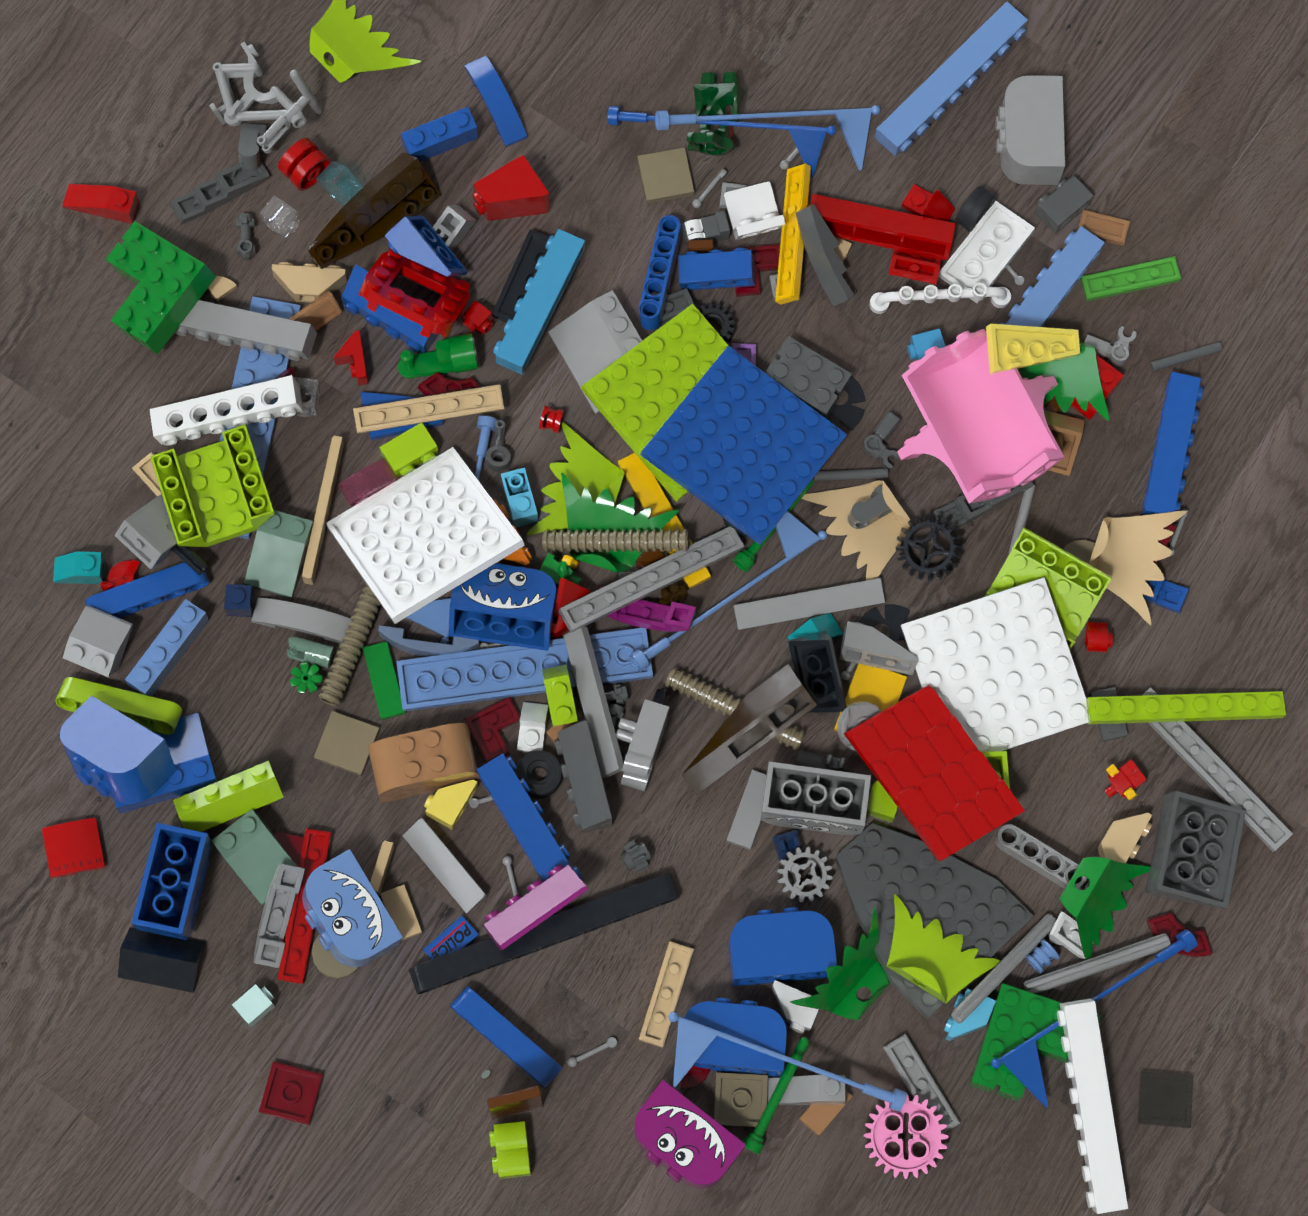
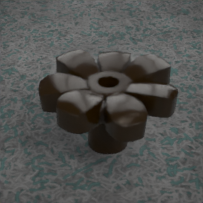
M676 583L662 588L661 596L663 598L659 600L658 604L671 606L672 602H685L688 596L686 594L687 588L684 585L678 586Z

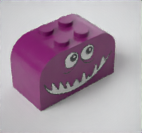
M664 1080L660 1082L643 1104L635 1118L634 1136L639 1147L647 1153L645 1158L656 1167L659 1164L667 1169L666 1175L675 1182L679 1183L681 1180L688 1186L696 1189H706L716 1185L746 1146L745 1143Z

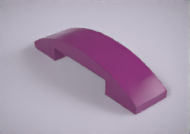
M638 600L607 615V617L651 630L689 631L696 607L672 602L671 606Z

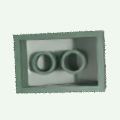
M274 510L275 514L257 529L244 585H250L254 588L292 598L306 558L313 521Z
M253 809L212 840L227 863L261 905L265 904L278 864L283 863L297 866L261 816Z

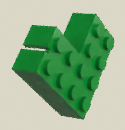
M134 221L122 237L124 242L122 244L118 242L105 259L117 273L137 284L110 321L123 334L158 355L216 276L204 263Z
M1002 983L998 987L995 997L996 1003L986 1026L969 1086L991 1093L995 1089V1085L1000 1087L997 1089L996 1095L1018 1102L1022 1099L1025 1086L1002 1063L999 1068L995 1069L991 1066V1061L994 1058L999 1059L1058 1021L1057 1011H1060L1061 1002ZM1097 1015V1017H1098V1023H1099L1101 1016H1100V1015ZM1058 1026L1036 1041L1039 1055L1063 1063L1069 1062L1068 1054L1063 1051L1061 1037L1065 1036L1063 1026Z

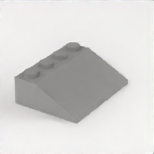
M613 290L592 300L548 331L580 389L583 384L642 341ZM583 392L585 398L587 399L595 415L600 413L597 407Z

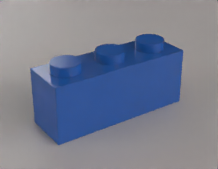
M468 107L401 133L402 145L406 154L416 157L419 162L478 139L477 126Z
M736 248L730 252L711 250L709 253L704 254L691 251L685 253V255H678L679 284L682 290L686 288L688 291L755 286V263L751 250L746 248Z

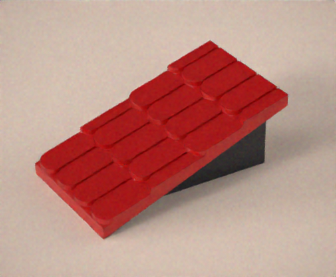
M930 685L923 687L843 733L938 862L1025 811L1004 780L1000 779L984 754L978 750L959 721L951 714Z

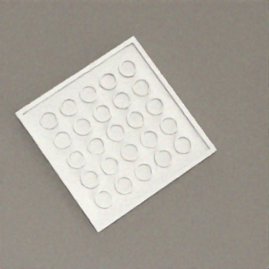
M453 447L326 522L329 531L394 624L525 546L520 535Z
M1045 578L901 625L909 652L918 657L915 670L921 688L930 685L936 691L980 752L1004 751L1088 723L1086 697Z

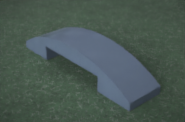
M379 625L378 629L380 637L390 645L404 652L422 657L479 650L480 645L479 640L455 636L453 638V645L405 639V631L402 628Z

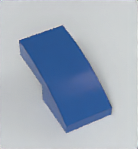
M1165 577L1163 581H1145L1154 594L1153 597L1143 594L1145 600L1178 614L1181 613L1189 594L1188 588L1165 581Z

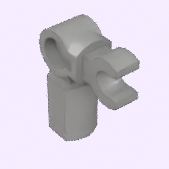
M1121 326L1116 335L1117 341H1115L1113 346L1109 342L1087 334L1084 343L1094 345L1096 355L1103 359L1106 357L1111 365L1120 367L1125 364L1129 356L1130 344L1136 338V331H1133L1131 337H1125L1123 335L1124 327Z

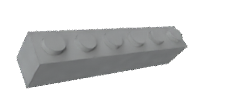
M198 300L174 332L180 336H186V334L195 335L197 339L203 341L214 339L225 346L237 344L248 351L260 349L271 356H277V353L283 354L294 361H299L300 358L309 360L317 336L316 330L308 323Z

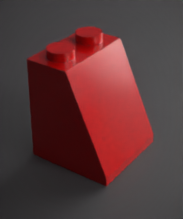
M524 155L519 156L473 184L474 193L472 196L475 201L473 206L480 216H485L487 221L546 214L550 211L549 192Z

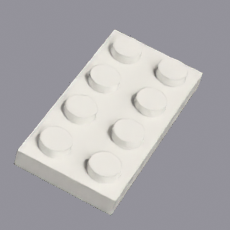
M995 201L973 231L970 232L939 271L938 277L949 285L959 284L962 288H973L979 282L984 283L987 287H991L1034 233L1035 227ZM970 298L971 300H973L975 303L978 304L979 301H976V300H974L973 298Z

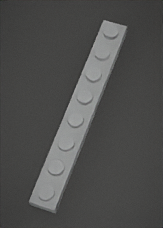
M729 526L690 545L687 552H684L682 549L680 552L673 553L560 608L558 612L570 633L743 550L744 545L735 529Z
M1150 687L1142 696L1158 694ZM1184 721L1148 723L1227 805L1246 810L1244 823L1272 852H1275L1293 835Z

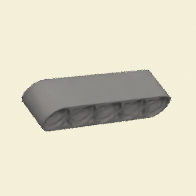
M1012 824L1002 826L996 834L995 843L1000 850L1064 889L1069 883L1068 874L1075 873L1079 866ZM1002 833H1011L1014 837V842H1004ZM1032 846L1036 851V856H1027L1024 853V847ZM1046 860H1055L1058 864V869H1048ZM1085 876L1079 877L1080 882L1075 884V887L1078 890H1086L1090 885V880Z

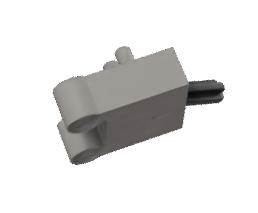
M667 688L657 689L653 701L644 700L637 723L624 718L620 719L616 737L630 743L622 767L624 773L621 785L644 792L647 788L667 726L669 712L667 704L670 698V692L667 691Z

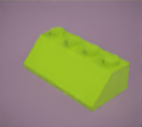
M266 761L192 793L183 795L173 800L184 829L202 832L246 814L251 809H258L284 797L269 761Z

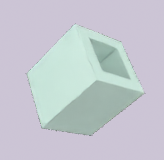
M256 984L232 1004L250 1027L254 1026L275 1007L271 1002L274 999L272 994L265 986L260 989Z

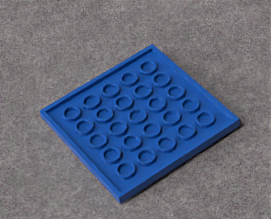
M727 346L641 451L640 455L761 545L842 443L847 434L730 346Z

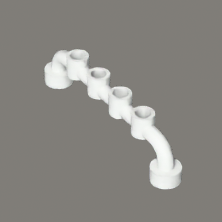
M981 282L976 283L973 288H962L959 284H952L948 289H937L934 285H928L924 290L913 291L909 286H903L900 291L875 293L870 299L869 306L874 313L882 314L888 310L890 302L893 301L909 304L914 300H924L926 303H933L936 299H948L951 302H957L960 298H973L976 301H981L985 297H991V303L995 307L1004 308L1011 300V293L1005 287H987Z

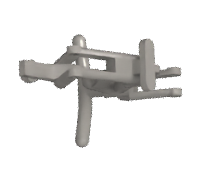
M243 42L241 46L248 56V63L221 64L217 62L213 65L224 105L217 108L212 103L209 106L222 125L227 123L229 126H238L242 121L276 120L262 136L257 138V143L262 146L264 153H270L273 149L272 147L287 132L291 124L295 128H300L306 124L307 120L302 111L307 104L317 115L322 113L323 108L296 69L290 71L291 79L302 94L296 103H293L276 86L271 87L268 93L257 91L254 86V78L260 77L263 74L261 67L255 59L259 55L252 44L247 46ZM229 78H244L243 85L246 93L240 100L235 102ZM254 101L264 104L279 102L285 108L283 110L247 111Z

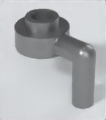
M498 420L495 423L494 446L486 452L485 460L487 467L496 472L506 470L510 465L511 459L509 450L503 447L505 422L502 420Z

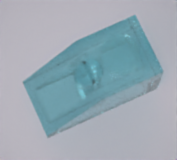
M331 162L316 178L328 194L342 206L363 188L346 166Z

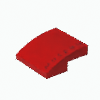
M893 249L888 274L937 284L941 259Z
M96 818L71 821L41 829L50 879L73 876L79 872L101 870L105 867Z

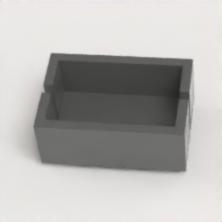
M789 336L777 353V357L774 358L765 372L826 419L836 405V401L840 399L847 388L852 376L850 372Z

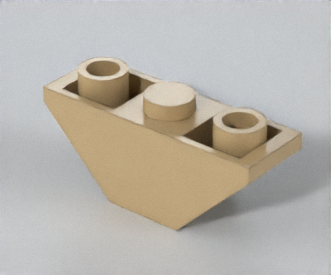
M281 262L279 265L272 264L274 278L296 302L312 303L327 291L333 294L347 282L346 269L336 265L320 269L314 264H304L303 266H293V264L288 262Z
M1144 813L1113 821L1098 846L1100 857L1121 863H1126L1129 857L1134 859L1140 848V845L1137 844L1140 836L1146 837L1152 827V824L1149 823L1152 815Z

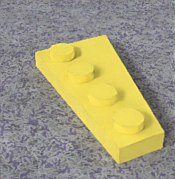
M989 324L986 326L990 374L1075 357L1080 354L1079 333L1075 329Z

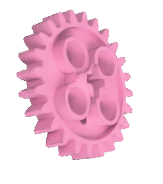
M906 1094L905 1103L900 1112L890 1109L889 1102L884 1101L885 1108L876 1105L879 1114H869L874 1122L865 1124L866 1127L871 1129V1133L864 1134V1137L871 1139V1142L866 1144L865 1148H873L874 1150L869 1157L877 1156L879 1158L875 1166L878 1167L884 1163L886 1165L884 1173L894 1169L895 1178L898 1177L901 1171L905 1179H908L910 1172H913L915 1178H918L920 1169L925 1174H928L927 1165L929 1164L936 1168L935 1157L939 1159L944 1158L939 1153V1150L948 1148L942 1143V1140L949 1138V1135L942 1134L941 1131L947 1128L948 1125H940L939 1123L944 1115L935 1116L934 1114L937 1106L929 1109L927 1108L928 1099L920 1104L919 1095H915L913 1101H910L908 1094ZM906 1112L909 1114L908 1132L913 1134V1139L908 1141V1160L904 1159L905 1141L900 1139V1133L905 1131L904 1114ZM891 1115H896L900 1119V1127L894 1131L890 1130L886 1124L888 1117ZM919 1115L923 1116L927 1122L925 1129L922 1131L914 1129L912 1124L913 1119ZM892 1141L900 1146V1153L896 1157L888 1155L886 1150L888 1143ZM917 1142H922L926 1146V1154L923 1157L915 1156L912 1151L913 1145Z

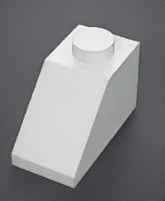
M775 980L771 989L785 1022L790 1024L789 1028L799 1033H804V1030L810 1032L819 1009L790 1003V1001L810 997L811 995Z

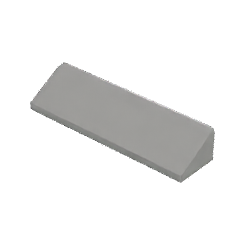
M420 818L403 835V838L466 914L486 899V894L423 818Z

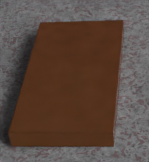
M537 1086L491 1097L487 1100L492 1120L542 1107L541 1094Z

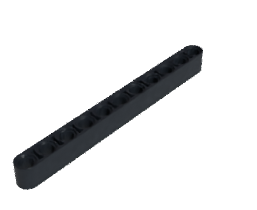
M667 873L552 915L503 950H499L492 938L416 965L408 971L416 993L423 994L670 903L680 898L672 874Z

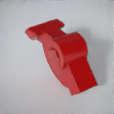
M132 559L131 561H123L114 565L109 571L108 581L100 582L101 589L106 591L134 581L141 567L140 562Z

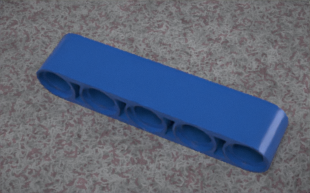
M673 215L664 216L659 221L639 304L640 323L647 330H655L662 323L680 247L681 225L679 219ZM663 271L664 273L657 274L656 272ZM659 292L657 295H652L651 293ZM649 313L654 314L653 316H647Z
M184 562L90 596L85 600L86 606L89 605L117 618H121L204 588L210 581L206 571L198 575Z
M468 986L450 1005L459 1016L542 1087L546 1088L562 1070V1067Z

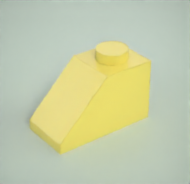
M469 780L440 788L435 795L431 793L424 805L427 808L425 811L426 816L454 830L470 799L475 794L478 782Z

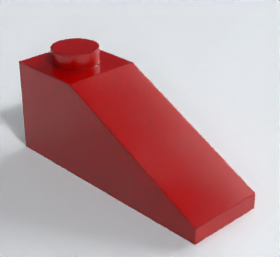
M69 184L62 207L133 224L140 202L136 191L115 186Z

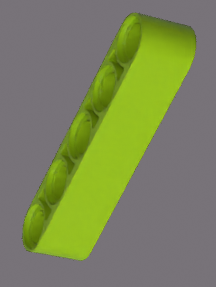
M74 677L64 679L55 700L60 708L75 712L87 699L93 696L150 731L164 735H172L182 714V708L174 702Z

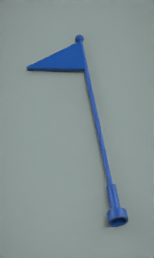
M610 106L608 109L609 125L619 126L621 121L647 123L648 120L655 121V116H649L648 113L624 112L620 106ZM721 120L696 121V124L789 130L804 164L806 163L811 166V178L814 176L826 133L829 135L836 133V128L832 125L825 128Z
M1185 929L1176 935L1177 941L1156 954L1155 959L1098 994L1092 1000L1096 1003L1159 962L1161 964L1182 950L1190 952L1197 947L1195 937L1189 930ZM1058 1021L999 1059L994 1058L991 1061V1066L995 1069L999 1068L1002 1063L1044 1107H1048L1036 1041L1059 1026Z

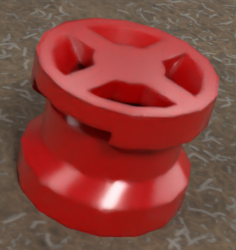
M545 405L539 429L545 430L548 428L553 433L559 434L565 411L563 409L553 410L550 406Z

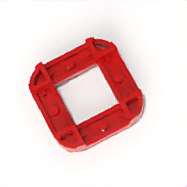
M390 248L389 251L380 255L369 270L358 295L363 296L369 302L367 308L373 312L381 305L423 326L420 332L422 336L429 338L430 334L434 333L442 334L446 338L460 314L464 312L470 298V285L464 280H457L452 276L447 277L399 253H395ZM403 275L442 294V296L433 308L423 300L414 299L406 295L402 290L392 288L391 285Z

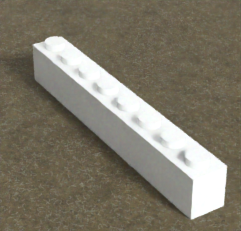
M1092 999L1060 1003L1057 1019L1059 1026H1063L1065 1035L1061 1037L1063 1051L1067 1052L1069 1062L1065 1063L1067 1077L1072 1079L1073 1088L1069 1089L1071 1102L1076 1104L1077 1114H1074L1073 1118L1075 1128L1080 1130L1081 1140H1078V1150L1080 1156H1084L1085 1166H1082V1175L1084 1181H1088L1089 1192H1086L1087 1204L1097 1214L1128 1209L1096 1004Z

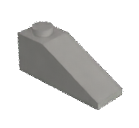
M448 205L433 228L451 251H453L464 239L476 222V219L459 205Z
M849 621L846 624L839 660L913 675L918 657L872 626Z
M824 1075L792 1077L779 1105H846V1084ZM768 1078V1102L780 1078Z

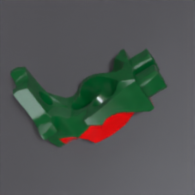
M725 72L723 83L717 84V75L715 73H702L700 84L693 85L696 116L740 114V105L745 89L739 85V75L736 72ZM709 105L704 112V106ZM740 119L721 120V121H736V122H739ZM699 124L700 133L688 132L686 141L689 143V151L712 156H723L729 154L730 150H734V143L731 140L733 137V126L720 125L717 130L711 131V125Z

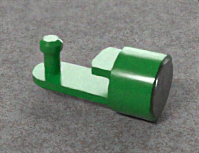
M473 333L451 336L449 339L437 341L435 345L436 351L413 355L411 350H404L400 354L401 360L398 363L400 375L407 379L430 376L436 372L440 374L454 371L455 373L479 370L480 367L476 339Z

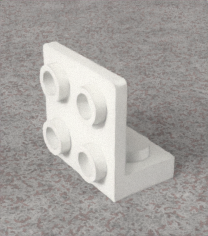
M770 182L724 193L723 196L735 240L784 227L785 220L783 215L779 216Z

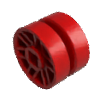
M308 137L294 143L284 153L278 163V170L286 178L290 179L291 183L299 191H305L315 185L324 176L331 164V159L322 150H318V146Z

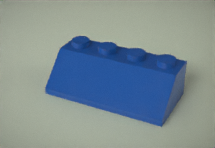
M356 264L342 294L344 308L353 315L358 313L363 316L369 325L375 328L377 326L386 330L385 333L392 339L397 340L399 338L406 342V346L416 353L418 351L427 353L439 334L431 333L429 338L422 336L420 332L423 326L379 305L375 312L368 309L367 305L369 302L363 296L358 295L368 271Z

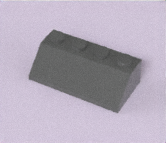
M587 720L581 721L559 731V739L554 740L557 754H563L565 764H561L564 779L569 778L571 788L566 789L569 802L576 805L577 812L573 813L576 828L581 827L582 833L611 827L612 817Z

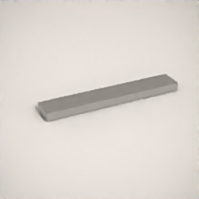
M881 578L733 605L737 630L885 603Z
M584 626L572 633L565 634L564 640L585 719L588 723L601 778H608L622 771L623 760L587 627Z

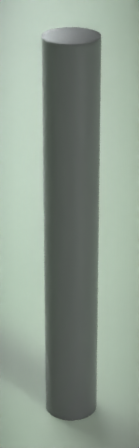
M1216 342L1150 362V367L1152 371H1156L1222 351V345L1220 342Z
M888 468L819 471L814 477V481L888 478Z

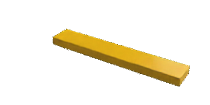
M806 163L787 169L783 209L785 225L781 231L775 302L780 305L799 300L804 243L796 212L808 205L811 166Z
M635 453L618 461L620 469L624 470V476L644 510L651 508L649 519L673 510L655 476ZM675 515L662 529L665 532L668 529H671L673 532L679 529L680 532H683L684 527L677 515ZM675 549L672 552H668L669 555L676 553ZM704 568L683 578L690 590L711 579V575L707 568Z

